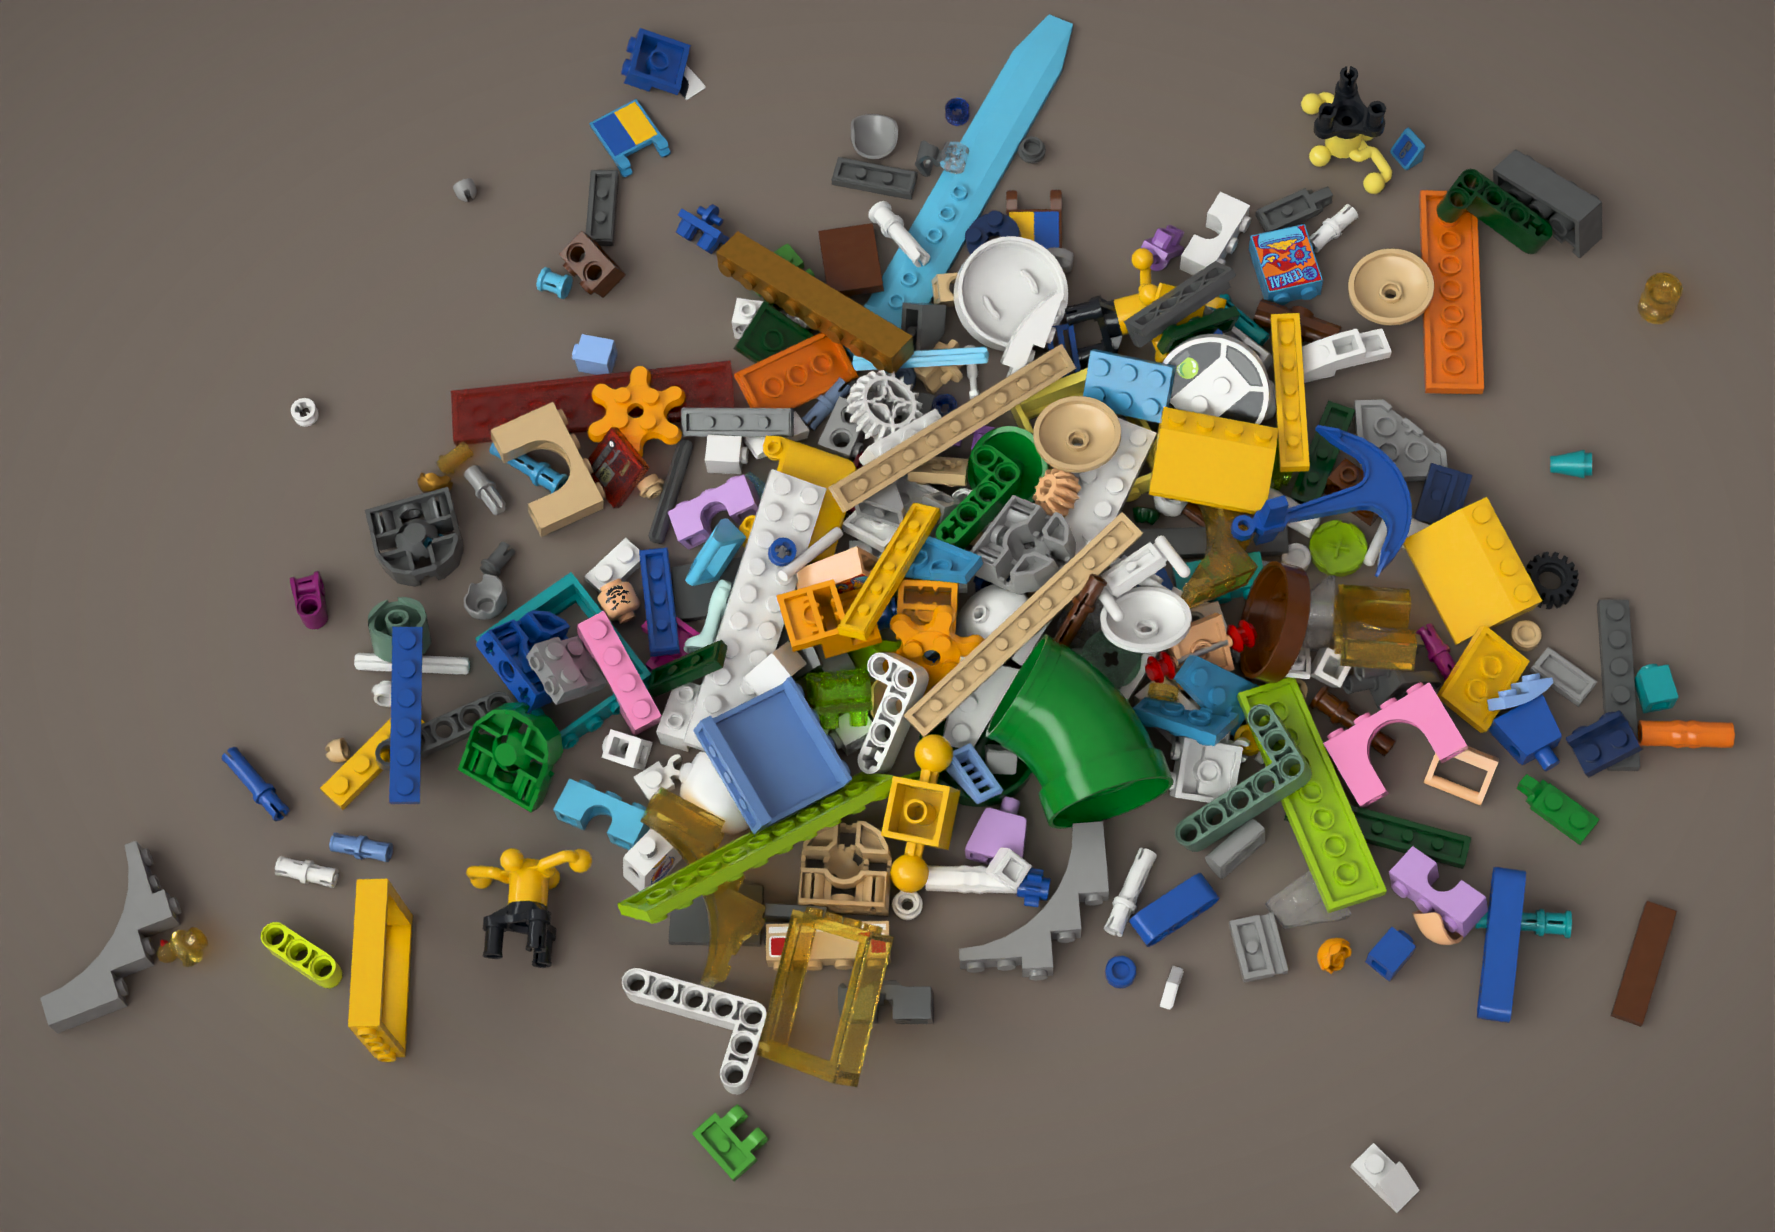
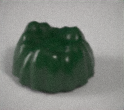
M1136 506L1133 508L1135 523L1147 521L1153 525L1159 519L1161 513L1157 509Z

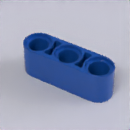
M1198 873L1137 912L1129 922L1146 946L1150 947L1211 908L1220 898L1202 873Z

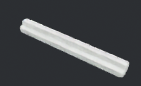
M357 653L355 655L354 665L357 670L392 671V663L380 659L374 653ZM422 655V673L464 675L469 673L470 661L467 657Z

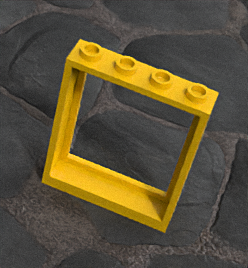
M356 879L348 1027L378 1061L394 1062L396 1057H406L413 915L388 879Z

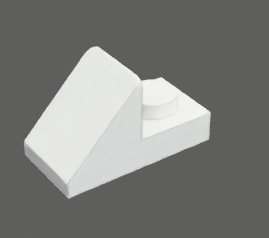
M1374 1143L1350 1166L1396 1213L1419 1192L1417 1185L1400 1161L1395 1164Z

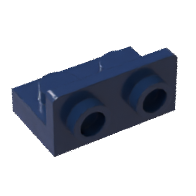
M1620 710L1608 712L1602 715L1599 721L1589 726H1581L1575 729L1572 735L1566 737L1567 743L1573 749L1588 778L1643 750L1628 719Z

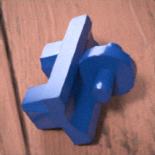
M712 204L707 209L700 206L697 209V214L702 216L701 219L681 209L678 216L682 220L676 233L691 242L697 230H701L704 233L697 246L710 254L715 251L720 242L725 244L730 239L721 231L712 227L713 224L721 226L723 223V219L718 216L719 207Z

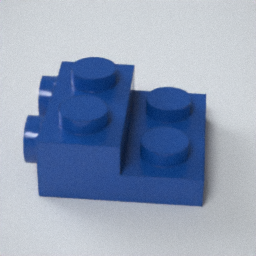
M640 28L636 37H630L626 52L631 53L629 60H624L621 74L625 75L624 83L646 91H650L651 87L678 95L691 45Z

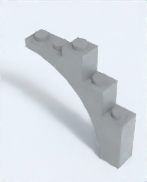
M1103 822L1073 823L1072 849L1067 870L1057 891L1046 906L1026 925L1006 937L984 945L959 949L960 969L977 973L989 967H997L998 970L1008 971L1022 965V977H1029L1033 981L1045 980L1048 976L1053 975L1051 940L1057 939V942L1069 943L1075 941V938H1081L1079 902L1095 906L1109 900Z
M137 841L124 845L129 866L128 892L124 910L114 934L100 955L81 974L63 987L40 998L48 1026L57 1033L127 1007L125 996L129 995V991L123 977L154 966L151 955L155 954V949L150 937L180 925L178 914L182 912L177 898L171 897L164 889L162 890L158 877L151 873L150 866L154 863L148 848L143 849Z

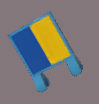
M637 99L589 123L623 177L633 174L627 156L652 143L662 158L671 154L667 140L660 134Z

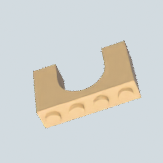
M553 402L491 429V439L503 463L533 450L546 449L562 456L569 466V478L559 490L528 504L529 514L541 537L602 510L603 499L606 498L599 482L594 483L590 475L593 473V469L587 458L582 459L578 451L581 449L576 435L574 433L569 434L565 426L568 425V421L563 410H557Z

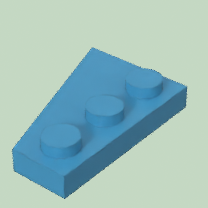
M1195 655L1188 656L1174 677V680L1200 707L1211 708L1212 714L1228 717L1229 712L1239 713L1238 724L1231 730L1230 735L1235 734L1245 719L1237 698L1238 693L1259 687Z

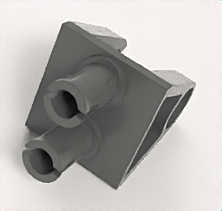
M1421 635L1380 636L1363 657L1354 665L1355 674L1346 676L1343 688L1347 694L1369 689L1377 708L1380 709V705L1387 700L1396 697L1398 701L1408 695L1406 690L1417 683L1422 682L1426 685L1430 682L1435 690L1441 685V681L1436 671L1403 672L1402 668L1398 666L1397 661L1415 656L1419 653V648L1425 647Z

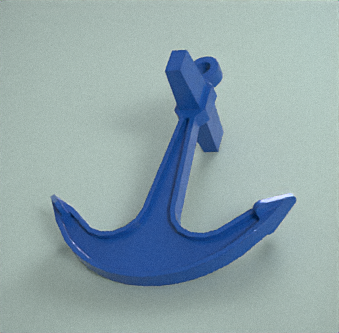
M1317 425L1315 430L1331 445L1357 459L1364 471L1363 480L1355 486L1288 508L1289 504L1285 495L1268 499L1261 510L1256 511L1253 519L1247 515L1237 516L1232 522L1231 534L1240 541H1246L1252 537L1256 546L1273 541L1277 534L1285 529L1288 523L1368 510L1378 514L1387 526V535L1379 553L1375 574L1378 577L1393 561L1409 533L1412 519V502L1407 483L1396 464L1373 443L1338 428ZM1244 525L1248 530L1243 531L1238 526Z

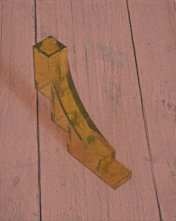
M1198 504L1205 522L1207 546L1204 559L1199 563L1192 577L1182 589L1184 592L1181 598L1185 600L1190 609L1246 586L1258 568L1256 563L1245 552L1256 532L1253 533L1250 539L1240 541L1233 537L1230 530L1233 520L1239 515H1246V513ZM1244 525L1238 526L1243 531L1248 530Z

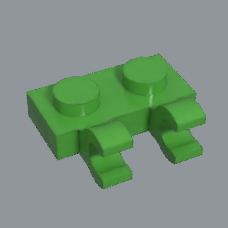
M738 1104L722 1119L715 1112L692 1133L734 1182L758 1161L752 1153L769 1140L759 1127L751 1132L742 1142L732 1132V1129L741 1125L748 1118V1115Z

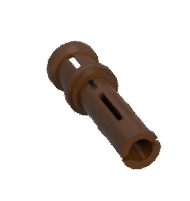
M1324 685L1313 698L1309 707L1312 709L1317 708L1330 718V722L1337 725L1340 723L1347 729L1354 726L1353 721L1359 715L1350 709L1351 705H1349L1348 701H1341L1328 691L1329 688ZM1378 731L1370 746L1385 757L1396 741L1383 732Z

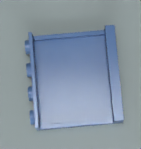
M792 676L788 677L782 685L715 718L709 716L702 719L693 730L754 835L842 790L852 780L847 763L840 759L835 750L833 739L825 734L820 725L818 714L809 707L802 687L795 683Z

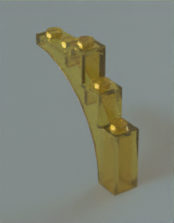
M660 787L652 795L640 822L667 840L679 852L687 865L717 850L724 837V832L721 829L725 820L663 787ZM744 875L735 881L724 882L712 894L703 895L708 913L710 940L707 963L700 983L708 988H712L717 983H723L731 970V966L728 965L731 956H735L738 953L743 940L746 941L753 934L758 935L765 923V918L762 915L766 907L737 892L744 881Z

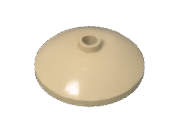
M1381 249L1366 255L1354 266L1349 277L1348 293L1354 308L1366 319L1382 325H1400L1416 319L1428 308L1434 294V279L1427 264L1415 254L1401 249ZM1389 294H1391V295H1394L1395 297H1394V298H1387L1386 296L1389 295Z
M1086 396L1065 397L1048 405L1038 416L1033 430L1034 444L1041 458L1052 467L1072 473L1088 472L1103 466L1115 455L1121 441V426L1114 411L1105 403ZM1076 443L1082 444L1081 446H1074Z

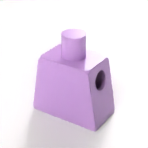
M1004 797L999 810L985 808L966 845V859L989 865L1001 847L1010 848L1021 858H1024L1027 819L1017 815L1020 806L1018 800Z

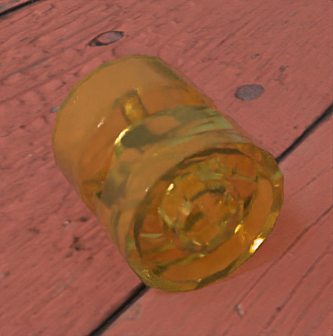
M1663 272L1656 273L1647 280L1637 305L1638 312L1643 319L1653 324H1662L1671 319L1683 292L1679 279L1672 274Z

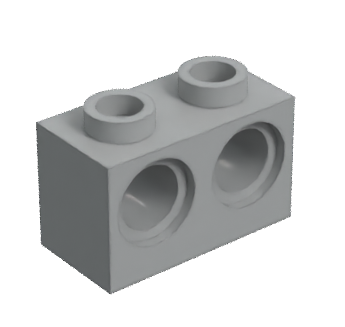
M839 396L817 445L818 449L854 462L856 456L860 455L863 451L864 443L862 442L866 433L862 430L856 432L857 423L847 422L853 414L846 412L849 405L846 402L847 399ZM841 442L848 443V445L845 447L836 446L838 443Z

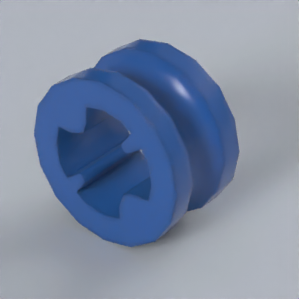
M788 538L776 539L768 548L770 561L776 566L788 565L796 556V545ZM782 545L787 548L785 552H789V555H785L783 559L777 556L779 552H775V548L779 549Z

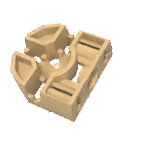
M857 821V823H852V825L840 823L833 827H825L817 831L818 835L804 841L801 851L797 905L812 906L813 904L814 906H826L828 913L889 916L890 869L893 861L889 847L884 837L881 836L879 829L866 821ZM840 833H856L855 845L851 844L850 847H845V844H840ZM855 854L863 860L859 866L853 860ZM807 860H823L824 868H808ZM869 862L887 863V871H869ZM874 884H875V897H874V902H873V891H874ZM832 885L842 890L856 888L855 897L848 894H834L831 896Z

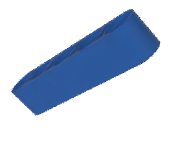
M1502 867L1493 868L1477 1007L1478 1019L1507 1023L1511 1019L1526 884L1525 870Z

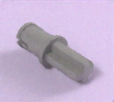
M479 465L469 467L465 471L464 476L475 489L476 497L482 499L494 515L504 512L506 510V503L497 492L496 484L486 477Z

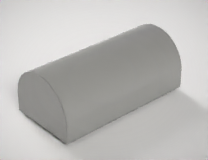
M1252 818L1205 857L1206 863L1220 879H1224L1265 843V828Z

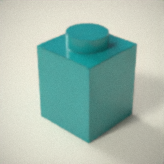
M1649 664L1643 666L1638 671L1634 681L1643 714L1673 708L1679 697L1669 665L1658 666V664Z

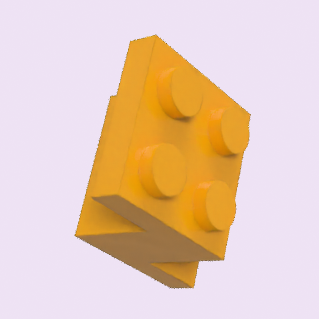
M903 578L898 587L897 614H906L915 624L925 625L932 620L936 607L939 605H949L956 613L952 624V629L956 634L959 583Z
M834 579L777 595V601L793 652L821 644L825 659L882 643L877 624L867 641L839 635L837 627L861 588L838 594Z

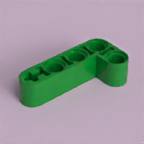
M980 445L973 451L974 474L981 482L939 524L936 529V539L965 549L999 514L1012 495L1016 496L1021 489L1019 467L990 445ZM982 461H990V462H991V463L988 464V465H982V464H980ZM1006 477L1013 478V480L1008 482L1003 481L1002 479ZM986 497H993V498H995V499H993L992 501H989V502L982 500V499H984V498H986ZM966 517L975 518L973 521L970 522L963 520Z

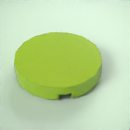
M1332 520L1320 525L1315 529L1309 542L1312 563L1319 571L1329 576L1337 577L1353 574L1361 568L1368 547L1364 533L1356 525L1343 523L1341 520Z

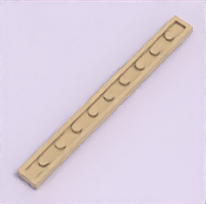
M1063 344L1056 346L828 487L843 513L850 510L1076 369Z
M1121 512L904 714L905 719L923 737L930 734L1074 599L1075 595H1079L1090 574L1099 576L1143 535L1142 531Z

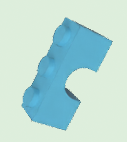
M569 779L553 809L558 820L585 830L588 822L597 815L610 816L612 823L607 831L611 843L630 850L650 830L653 821L650 813H648L649 810L645 806L635 802L632 805L625 803L619 795L611 791L602 793L595 790L596 787L586 780L580 779L577 782Z

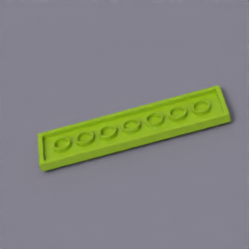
M1287 677L1277 683H1268L1239 692L1237 698L1246 720L1253 706L1258 704L1268 705L1280 717L1311 768L1312 776L1310 781L1282 799L1281 803L1327 912L1331 913L1385 895L1387 889L1296 679ZM1270 715L1262 717L1259 721V726L1267 725L1270 721ZM1250 727L1263 761L1268 766L1272 761ZM1285 740L1276 742L1274 751L1284 748ZM1293 765L1289 770V776L1297 775L1301 765Z

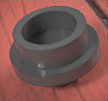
M1030 136L1025 138L1018 147L1019 157L1027 163H1037L1045 156V145L1037 137Z

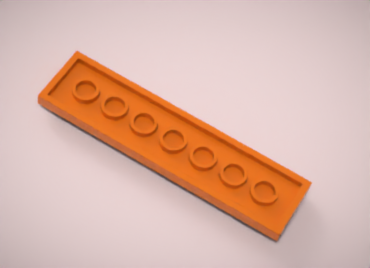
M1420 190L1421 259L1431 270L1434 279L1433 298L1428 308L1423 312L1425 393L1483 394L1484 370L1478 218L1465 210L1456 222L1447 223L1441 220L1436 212L1437 205L1447 191Z

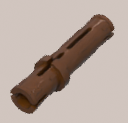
M1090 574L1080 594L1075 595L1072 600L1074 605L1061 624L1053 639L1054 641L1070 647L1088 614L1093 613L1096 608L1095 602L1107 585L1103 578L1096 574Z

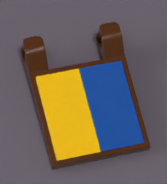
M1008 190L1006 192V215L1017 223L1021 237L1030 239L1046 249L1053 247L1062 248L1061 190L1050 191V209L1017 210V191Z

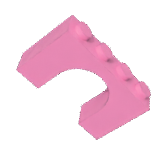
M602 611L577 625V634L608 681L619 703L620 712L633 736L660 723L662 715L606 613Z
M1422 682L1415 684L1406 690L1408 695L1398 701L1396 697L1387 700L1380 705L1381 710L1372 716L1369 712L1359 716L1353 721L1354 726L1345 731L1343 728L1333 731L1327 736L1329 740L1323 743L1361 808H1365L1389 794L1370 760L1371 742L1378 731L1385 726L1393 723H1407L1417 727L1424 733L1441 763L1469 749L1430 682L1426 685Z

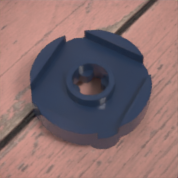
M996 210L979 217L965 233L966 247L969 254L971 255L979 246L988 242L989 237L993 235H998L999 237H1021L1017 223L1011 217Z

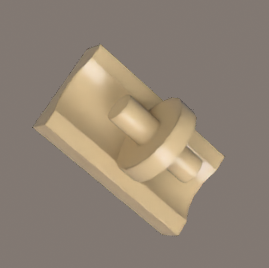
M953 339L948 344L938 341L932 350L959 348V343ZM963 365L914 368L917 378L924 383L927 392L933 395L943 384H947L950 379L957 383L963 378V374L960 371Z

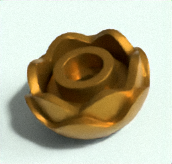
M420 473V478H417L418 486L424 493L449 487V490H451L453 486L452 478L447 475L441 477L434 473L426 475Z

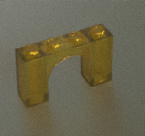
M1338 584L1337 595L1331 596L1330 610L1332 612L1334 654H1339L1340 666L1414 671L1417 640L1415 630L1408 629L1411 610L1410 589Z

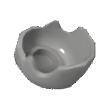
M484 574L480 583H470L468 593L464 597L465 610L471 617L478 620L492 619L498 616L507 605V591L503 582L497 576Z

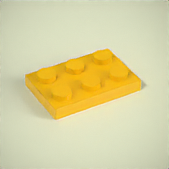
M1486 625L1480 626L1437 696L1442 703L1478 732H1487L1500 711H1489L1487 699L1499 698V691L1511 690V684L1517 683L1530 661Z

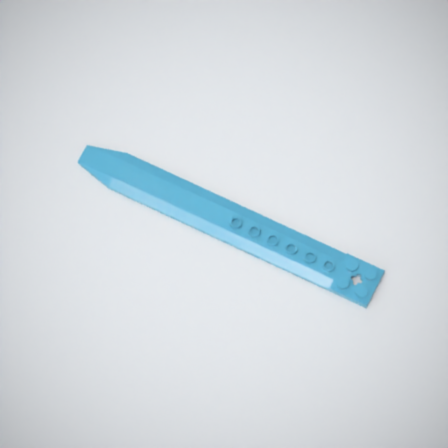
M1049 14L1013 50L908 231L920 246L929 253L930 259L928 263L923 266L918 260L921 267H916L899 247L882 276L884 291L872 293L867 304L865 303L863 307L901 329L903 303L932 302V279L937 274L949 272L966 242L965 233L967 229L981 216L1017 153L1020 143L1025 139L1062 74L1073 29L1072 23ZM843 346L847 355L853 358L854 354L847 347Z

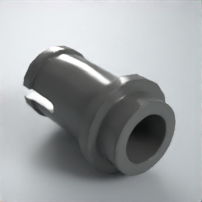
M501 542L488 559L481 561L482 566L480 570L482 573L499 577L501 574L500 570L515 555L514 549L507 550L510 545Z

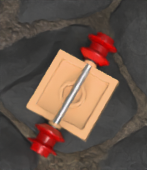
M1213 613L1191 622V628L1187 636L1181 642L1169 648L1170 655L1162 651L1159 653L1158 660L1153 656L1148 657L1147 664L1145 665L1146 674L1151 681H1155L1158 685L1163 684L1165 676L1169 680H1173L1189 655L1203 658L1229 672L1233 671L1235 668L1230 647L1238 653L1243 651L1244 644L1249 648L1254 647L1257 632L1254 626L1245 620L1238 622V628L1230 624L1227 626V630H1225L1222 615ZM1177 683L1178 688L1181 689V690H1184V689Z

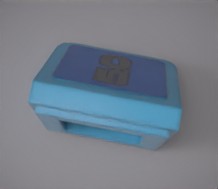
M1408 127L1393 145L1390 153L1403 169L1409 170L1422 162L1425 145Z

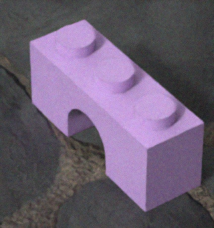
M743 474L731 477L725 484L717 488L703 491L700 496L690 501L680 502L674 509L668 511V515L678 541L690 550L708 540L712 533L711 521L717 513L728 511L729 516L737 524L741 525L746 517L750 515L756 516L760 499L754 483Z
M1413 846L1389 871L1392 890L1402 898L1408 897L1414 901L1422 913H1439L1442 917L1444 928L1449 932L1454 933L1456 931L1465 937L1488 912L1486 897L1462 880L1449 891L1441 892L1431 887L1432 884L1439 878L1437 863Z

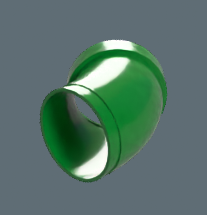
M1045 635L1031 651L1002 698L990 721L986 737L999 742L1002 747L1020 758L1033 772L1042 787L1038 796L1049 826L1057 829L1072 828L1073 823L1101 822L1137 809L1168 791L1174 781L1163 751L1154 748L1147 730L1124 695L1088 660L1064 644L1054 641L1049 635Z

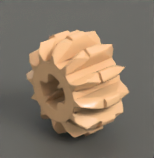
M1056 468L1052 470L1047 469L1044 477H1039L1040 482L1038 485L1034 486L1036 493L1032 499L1049 516H1052L1055 512L1062 514V516H1067L1069 509H1074V503L1079 499L1077 495L1081 490V486L1078 484L1079 478L1071 472H1065Z

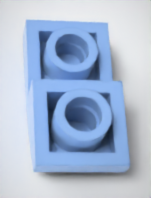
M1540 673L1521 676L1522 682L1511 684V690L1499 691V698L1487 699L1489 711L1527 703L1545 692L1553 684V678L1540 679Z

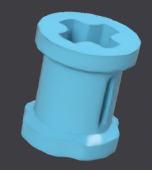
M544 267L537 278L536 286L537 290L541 292L547 290L557 294L558 298L565 299L571 290L573 279L570 275L562 276L552 272L550 268Z

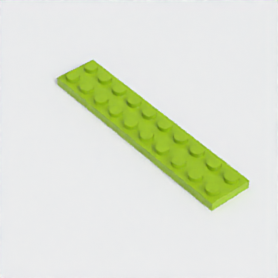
M863 771L852 776V780L842 790L755 835L751 831L617 903L621 915L647 921L651 924L665 920L668 917L667 914L671 911L689 907L693 904V899L716 892L719 889L718 886L724 882L735 881L743 877L744 871L767 864L769 862L768 858L775 854L789 852L797 842L810 840L818 835L817 831L840 824L842 822L841 818L848 814L862 812L866 808L865 805L870 802L887 798L893 776L879 773L867 774Z

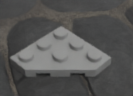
M1384 399L1355 400L1356 436L1373 443L1389 456L1402 473L1406 482L1425 481L1430 463L1448 468L1446 449L1438 442L1435 444L1423 434L1424 431L1406 417L1402 418L1392 410V406ZM1358 462L1359 468L1363 470L1362 465Z

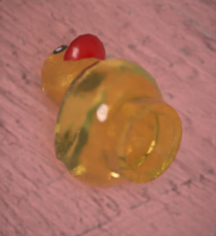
M191 927L188 931L178 930L171 935L170 942L165 939L160 940L161 945L157 950L158 959L163 963H172L178 957L183 962L184 967H192L201 961L203 949L208 945V940L205 934L196 927Z

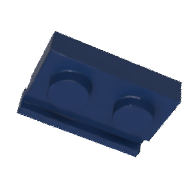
M1430 463L1413 518L1433 524L1463 508L1473 475Z

